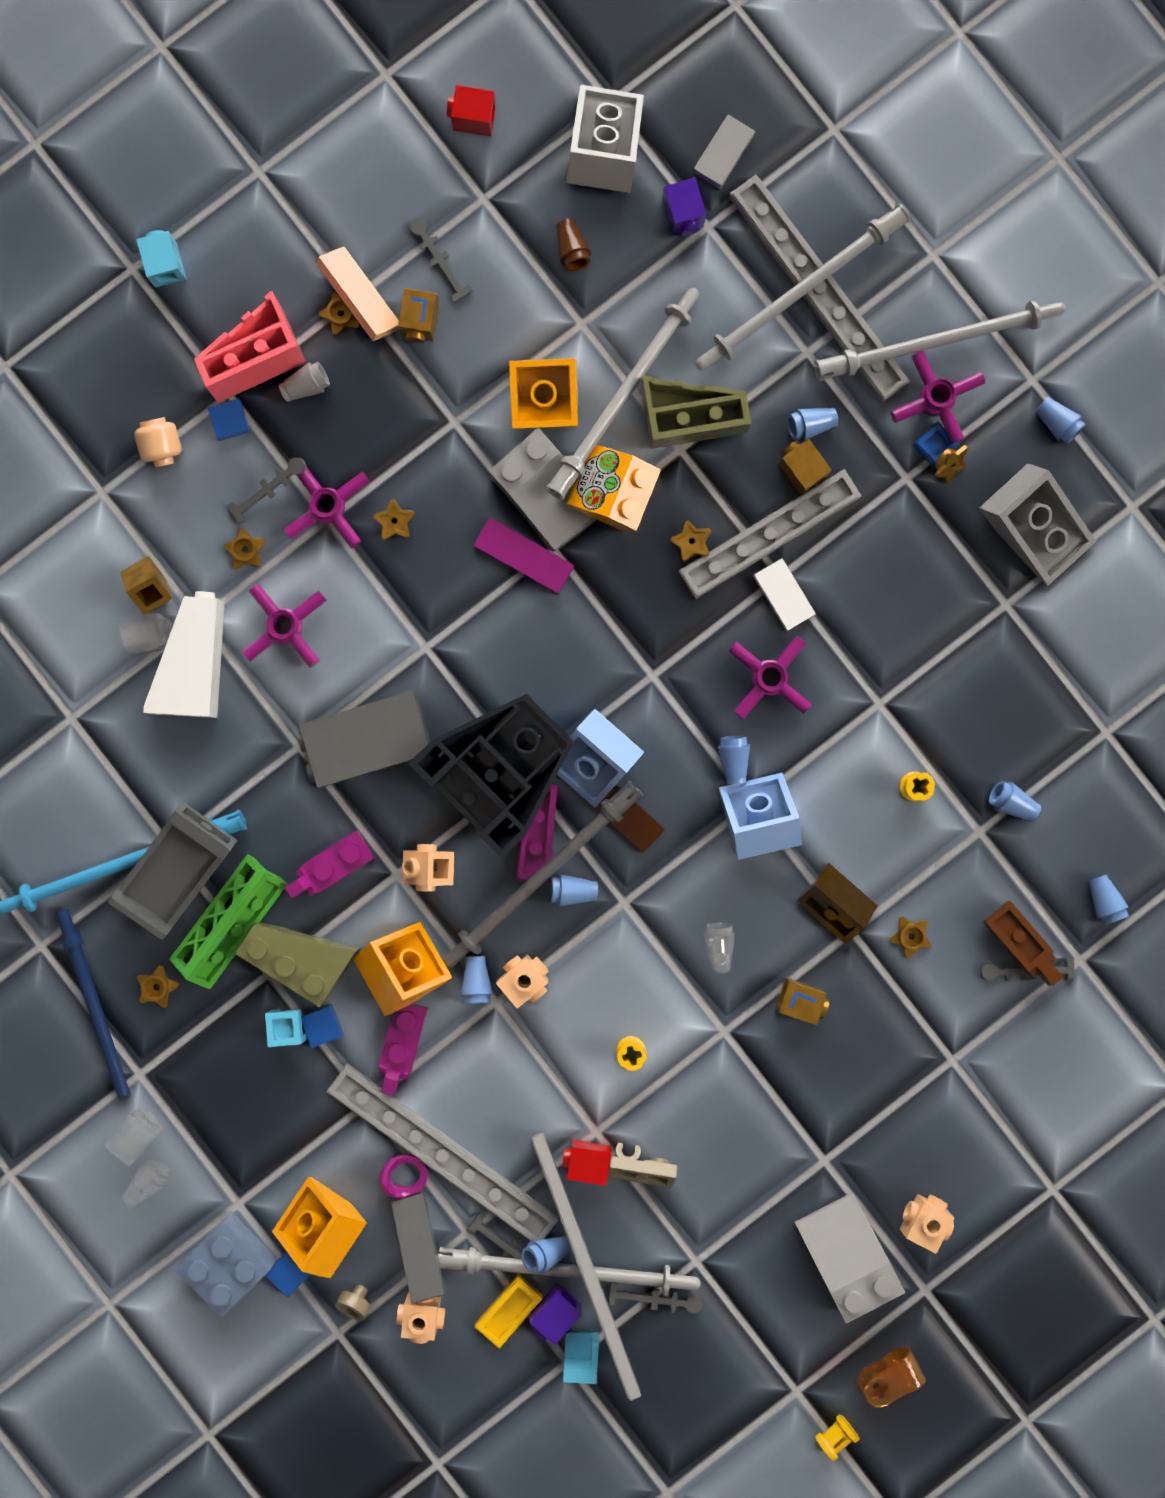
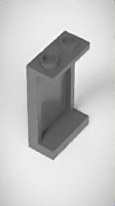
M413 690L299 724L301 733H297L299 747L302 752L307 751L310 764L306 765L309 780L312 784L316 783L317 788L328 787L341 781L411 761L431 741L417 693Z
M182 802L118 890L109 899L108 903L113 906L119 915L130 918L141 925L142 930L146 934L163 940L238 840Z

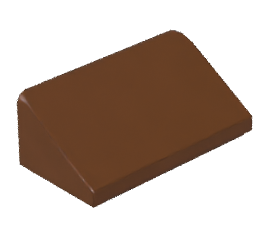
M616 785L603 801L611 799L621 788ZM636 802L622 814L624 818L621 821L609 822L643 853L665 831V828ZM601 803L595 808L598 813H600L602 807Z

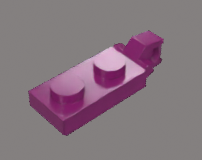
M356 830L301 865L302 867L295 871L299 878L284 888L291 898L298 896L305 890L312 896L317 892L324 891L373 860L375 856L360 832Z
M412 1003L392 1013L379 1061L378 1073L385 1074L382 1093L394 1096L399 1079H408V1075L413 1068L428 1007Z

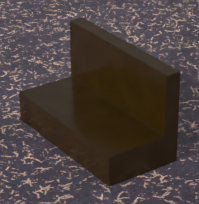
M830 863L825 865L816 881L805 889L796 900L845 944L866 928L878 906Z

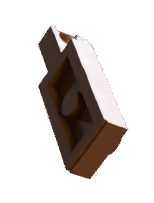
M1010 900L1006 901L982 921L1021 968L1032 978L1039 975L1048 986H1054L1063 978L1052 964L1056 960L1052 954L1054 952Z

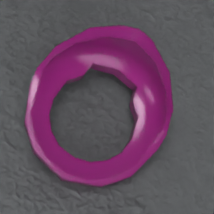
M398 1155L389 1159L379 1174V1184L388 1196L397 1199L407 1198L423 1189L427 1183L428 1170L425 1164L415 1156ZM412 1163L419 1168L420 1177L411 1186H401L393 1184L391 1171L395 1170L400 1164Z

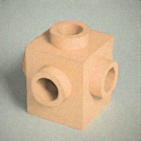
M417 844V850L403 851L402 884L416 885V891H435L436 886L453 885L454 852L437 851V845Z
M528 954L522 959L516 955L503 966L506 973L496 981L497 986L518 1009L528 999L531 1003H534L547 992L544 986L548 983L546 974L549 971L537 956L532 960ZM526 975L531 981L524 983L519 977Z
M917 1194L914 1201H909L904 1209V1221L900 1230L906 1239L937 1254L943 1240H948L953 1232L954 1217L946 1209L948 1204L933 1195H929L927 1199Z
M408 1291L405 1303L399 1304L396 1325H402L401 1338H409L410 1342L417 1344L435 1340L437 1329H443L445 1320V1308H440L441 1296L412 1304Z

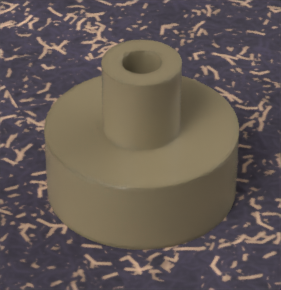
M357 1284L353 1292L342 1291L335 1303V1307L341 1313L354 1320H365L371 1308L370 1304L364 1299L368 1292L367 1288Z

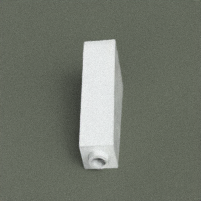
M196 591L195 597L184 596L144 704L143 713L217 718L225 602L215 598V593Z

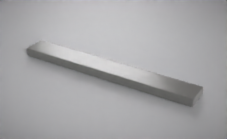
M754 175L730 193L729 198L794 286L823 265L757 175ZM829 276L803 296L843 351L850 349L852 352L859 354L884 347L832 276ZM893 358L861 366L858 369L860 375L881 403L910 382Z
M348 1063L345 1065L327 1090L328 1094L530 1241L543 1240L547 1237L558 1222V1216L395 1097L382 1093L381 1087Z
M540 1132L531 1138L533 1147L626 1396L631 1401L641 1397L639 1385L544 1132Z

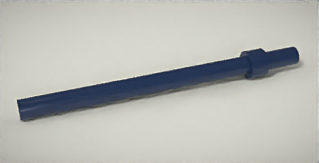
M69 908L56 911L55 913L63 937L60 939L64 950L68 949L117 1098L124 1097L130 1094V1090L81 944H84L80 931L76 932Z

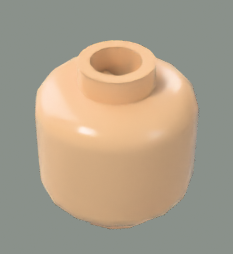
M165 417L140 422V428L134 433L140 458L145 462L153 461L155 467L173 464V457L179 455L182 451L175 424L166 422Z

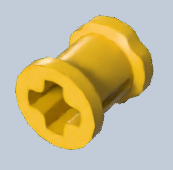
M910 772L900 780L899 791L907 800L925 801L934 794L935 782L928 773ZM913 780L922 781L919 787L922 791L921 793L912 792L915 786L912 782Z
M627 1036L618 1043L616 1052L620 1066L628 1071L640 1069L647 1059L643 1042L635 1036ZM629 1046H633L634 1051H640L636 1053V1059L630 1060L629 1056L625 1055Z
M841 1414L836 1417L837 1421L823 1434L818 1432L815 1435L821 1448L833 1461L838 1459V1453L852 1441L856 1443L860 1440L851 1424Z

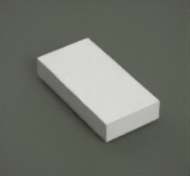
M782 558L753 576L786 632L816 614Z

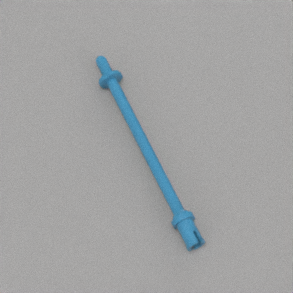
M240 810L214 820L208 818V820L229 835L247 829L245 818ZM149 847L32 889L27 883L19 887V895L0 901V914L21 907H25L27 911L33 912L37 909V901L135 866Z

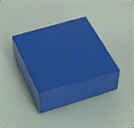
M239 398L208 408L215 434L219 441L250 432L243 405Z
M937 421L912 446L935 468L936 461L943 451L948 448L956 449L960 444L959 442L952 444L945 428Z
M332 1004L301 1016L302 1025L311 1048L344 1035Z
M285 1251L265 1276L286 1297H289L310 1274L302 1272L287 1251Z

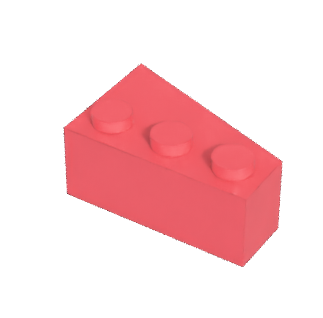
M270 291L264 297L266 300L252 313L249 311L241 317L243 321L228 334L224 332L194 358L206 388L218 403L307 363L286 315L273 291Z

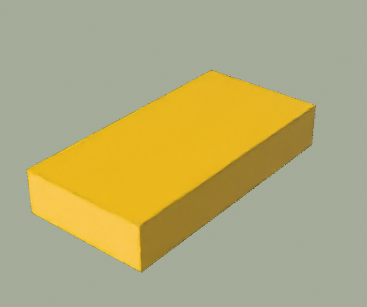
M518 1273L477 1320L475 1328L500 1349L543 1299V1295Z

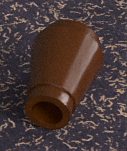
M573 219L560 221L556 225L560 263L568 271L582 270L590 264L591 250Z

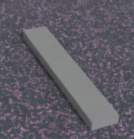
M843 469L709 552V556L700 557L679 570L678 573L696 600L862 496L846 470Z

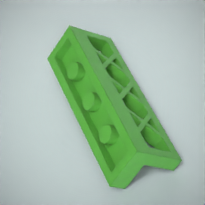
M247 854L169 960L186 980L210 990L236 955V951L253 925L260 923L288 884L281 877L266 870L254 857ZM252 868L255 871V873L250 878V880L244 884L245 876ZM230 896H233L232 904L225 910V903ZM213 922V930L205 937L207 927ZM191 949H194L193 957L186 964L183 961Z

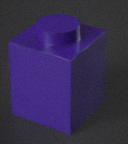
M696 178L664 186L662 200L673 235L682 233L683 236L697 233L701 227H704L706 211Z
M556 1283L532 1310L530 1315L532 1331L541 1340L546 1341L548 1339L553 1345H556L581 1316V1303L560 1284Z

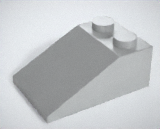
M580 85L566 183L612 191L631 192L644 95Z
M538 427L489 470V474L493 482L552 549L556 551L593 517L566 505L572 487L565 495L564 500L555 498L546 490V486L561 468L560 462L564 456Z
M1026 464L979 507L1000 537L1047 586L1097 542L1050 471L1031 464Z
M853 1192L795 1221L846 1324L905 1294L889 1259Z

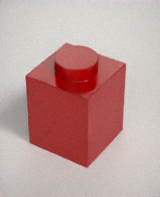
M456 85L454 97L449 96L446 112L447 117L451 118L453 131L492 136L497 106L495 91Z
M572 1139L571 1149H564L561 1167L567 1169V1180L606 1186L612 1155L611 1145Z

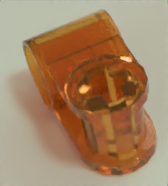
M899 1347L882 1359L864 1367L858 1375L857 1382L871 1405L884 1407L905 1394L912 1393L921 1388L926 1378L909 1347ZM875 1383H878L879 1385L877 1389H874L873 1387Z

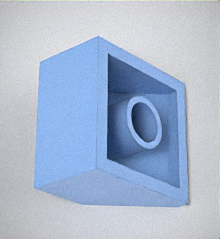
M594 709L570 736L574 742L557 775L596 808L642 756L644 751Z
M783 773L749 780L743 784L719 787L730 837L738 860L802 845L800 818Z

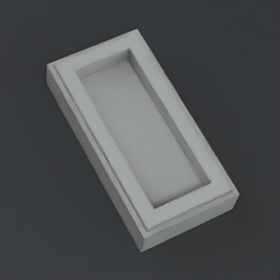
M727 115L694 167L693 173L716 188L721 189L753 139L755 131L732 116Z

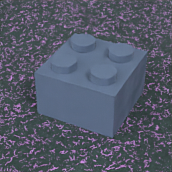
M231 1212L184 1258L175 1271L222 1318L270 1271L278 1258Z

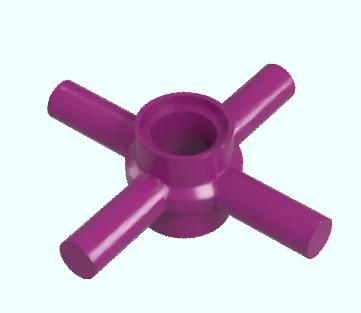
M919 351L915 353L911 358L924 383V387L921 390L920 399L890 412L893 422L898 423L920 412H924L932 417H940L952 444L964 440L965 438L951 409L955 404L956 396L985 384L984 375L978 372L956 383H952L945 378L936 379L924 352ZM931 393H940L944 397L945 403L935 402L931 397Z
M306 467L305 472L297 475V477L311 494L310 510L286 527L284 531L292 540L317 521L326 524L332 523L351 549L361 543V540L343 517L345 510L344 501L370 483L369 479L362 471L338 490L322 488ZM328 498L334 499L335 505L330 512H320V504L323 500Z
M260 584L253 586L249 593L268 615L266 622L267 632L242 651L243 655L251 662L274 642L281 644L290 643L309 668L319 663L320 659L300 634L302 632V620L327 601L322 593L318 590L294 610L287 608L279 609ZM283 618H290L292 622L290 631L286 634H279L277 630L279 621Z
M796 636L776 661L766 660L763 662L759 661L737 641L728 652L753 672L752 682L754 685L752 690L734 710L736 715L744 720L764 695L772 696L780 694L802 714L806 713L812 704L787 684L788 674L786 668L806 646V643L801 638ZM771 669L777 673L778 682L774 687H769L763 683L762 673L764 670Z

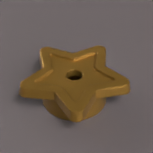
M333 293L327 308L321 310L319 315L331 322L332 332L335 335L345 327L358 328V320L337 293ZM340 311H343L344 315L339 316L338 313Z
M964 445L958 451L953 448L943 451L936 461L935 468L938 471L935 473V476L943 477L946 484L950 483L954 475L966 467L967 464L964 458L968 447Z
M390 500L386 511L373 515V518L382 525V539L387 540L397 535L408 539L410 537L408 525L415 516V512L412 510H401L396 500ZM393 518L397 519L396 524L391 522Z
M687 520L685 521L682 533L671 537L670 542L681 549L683 562L698 555L707 557L710 553L705 542L710 536L711 530L709 528L696 529ZM694 539L695 543L690 544L689 540Z
M241 528L238 537L232 542L225 543L224 548L233 556L234 569H239L247 563L261 566L259 551L266 542L263 538H251L245 528ZM248 547V552L244 553L243 548Z
M900 917L899 931L890 937V942L902 946L908 959L913 956L916 950L931 948L932 944L925 932L928 921L922 920L912 923L905 917ZM911 933L914 934V938L912 940L908 938L909 934Z
M158 966L152 975L137 976L142 993L139 1002L146 1003L152 1001L166 1008L168 1006L169 993L175 990L179 983L167 978L163 966ZM155 984L160 986L159 990L154 989Z

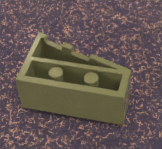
M642 375L641 390L651 449L748 432L751 426V418L746 391L710 385L698 386L683 383L684 381H666Z
M260 922L253 925L235 954L314 1005L321 1007L328 1000L361 947Z

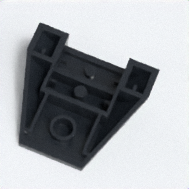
M525 694L431 740L408 764L431 787H435L480 832L479 836L502 859L527 834L574 741L528 694Z

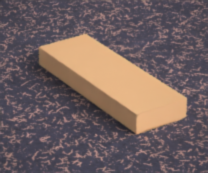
M345 247L319 256L316 262L317 266L372 341L378 340L399 329V320Z

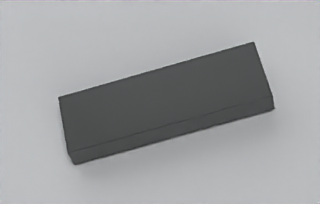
M421 1193L391 1202L411 1303L415 1304L446 1295L425 1194Z

